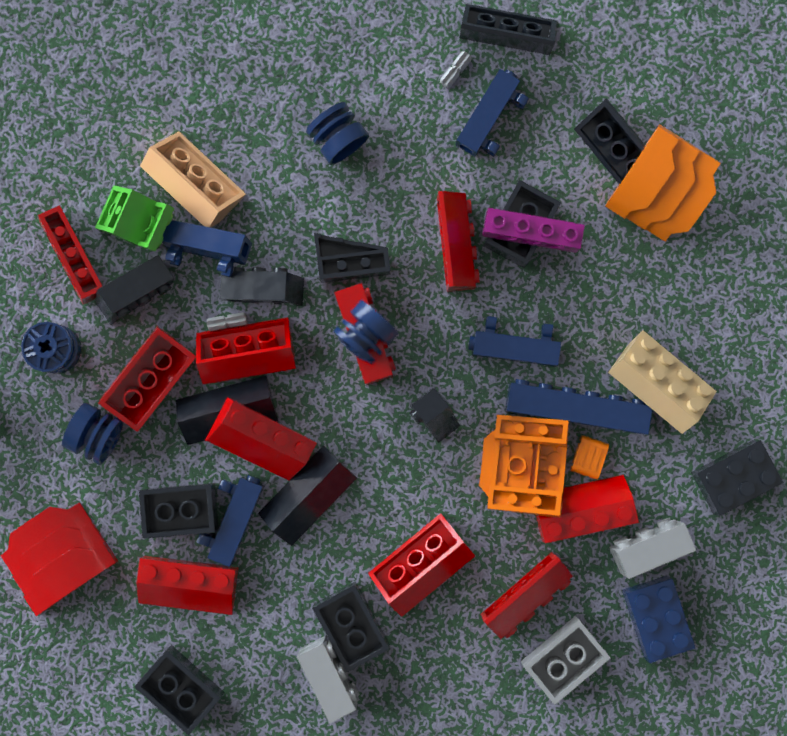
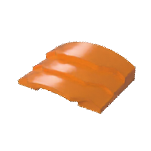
M659 124L621 184L618 185L609 198L605 207L666 241L671 234L688 232L716 194L713 175L721 163Z
M497 415L496 429L484 438L479 486L488 496L487 509L561 518L568 445V420Z

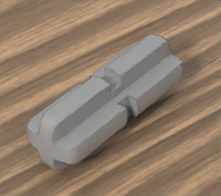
M462 51L452 63V67H449L441 77L440 83L449 89L459 77V73H462L471 62L472 57L467 52Z
M244 312L230 314L227 317L219 316L207 319L209 331L224 329L227 326L247 325V316Z

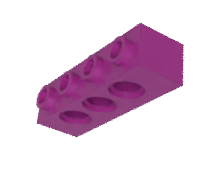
M488 208L482 236L577 253L581 249L585 225Z

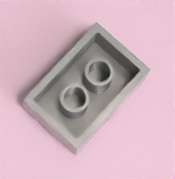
M666 518L657 522L658 527L650 530L648 527L637 530L635 532L636 536L627 539L624 536L614 540V545L610 546L609 549L620 574L630 579L696 551L685 523Z
M574 616L521 660V663L555 705L606 663L610 657L581 621Z
M326 635L300 648L297 659L329 723L356 711L357 701H359L358 689L354 682L349 683L347 677L349 672H346L342 663L338 661L336 652Z

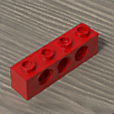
M59 205L39 214V222L82 304L84 305L96 299V291L102 287V284L61 206Z

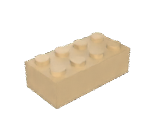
M645 331L638 334L627 345L608 372L681 434L699 421L717 392Z

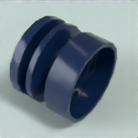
M346 102L335 104L322 112L306 129L308 136L314 138L313 142L315 145L325 143L320 151L330 165L337 164L347 158L369 138L368 132L360 122L351 124L355 115L353 112H348L349 107Z
M360 300L351 310V314L357 322L352 324L344 319L342 323L349 331L345 333L337 327L333 332L338 336L341 344L357 358L372 365L376 360L368 352L372 349L378 355H381L382 351L376 343L380 340L384 344L390 345L399 335V332L371 306Z
M40 322L30 327L24 334L21 351L26 363L33 369L53 374L65 373L72 369L79 361L81 342L77 334L68 327L52 322ZM47 343L52 347L51 351H48L45 347Z
M83 403L75 412L66 428L62 439V447L75 454L81 453L86 448L85 458L88 460L93 458L94 463L101 465L115 449L124 422L119 418L113 420L111 414H106L100 420L101 410L88 403Z

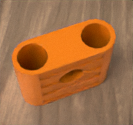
M581 435V442L578 443L572 461L573 466L571 465L570 471L598 480L609 444Z

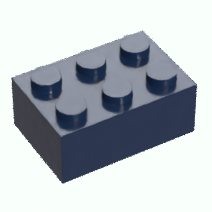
M666 575L622 590L644 659L652 663L695 649L672 578Z

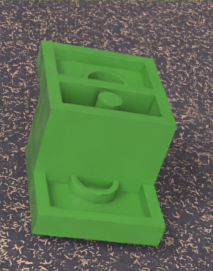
M113 186L95 228L138 247L156 251L163 241V233L166 226L172 221L174 207L156 202L132 189Z

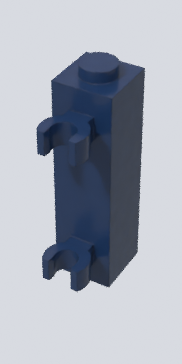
M500 69L457 138V147L476 157L480 148L493 157L496 155L500 145L488 140V135L509 101L523 110L529 99L526 95L516 91L520 83L516 74L509 70L503 71Z
M172 220L166 226L162 241L169 249L165 260L170 261L171 265L180 266L182 252L220 260L217 271L221 272L222 276L231 277L234 263L246 265L252 242L244 234Z
M487 316L485 332L476 331L475 335L470 336L468 350H473L472 356L553 367L559 364L561 342L551 341L553 325L543 324L541 339L496 334L497 317Z
M248 475L247 478L241 477L238 485L227 480L221 481L218 489L233 494V497L215 538L209 534L201 533L196 541L201 545L211 548L208 559L228 567L233 564L265 487L260 484L261 479Z

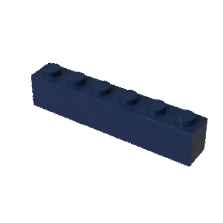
M516 379L515 383H509L505 407L507 412L548 419L568 420L572 423L638 434H649L652 409L640 399H632L631 403L623 401V397L609 395L607 399L599 397L600 393L585 391V395L577 394L574 388L562 387V391L553 390V385L539 383L538 387L529 386L530 381Z

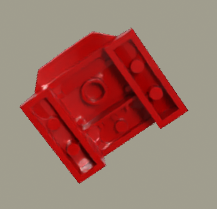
M80 502L69 509L52 506L45 509L10 533L8 550L0 555L13 574L12 577L24 593V599L36 616L118 562V559Z

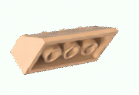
M180 132L149 147L140 165L143 170L205 227L212 228L218 224L246 195Z

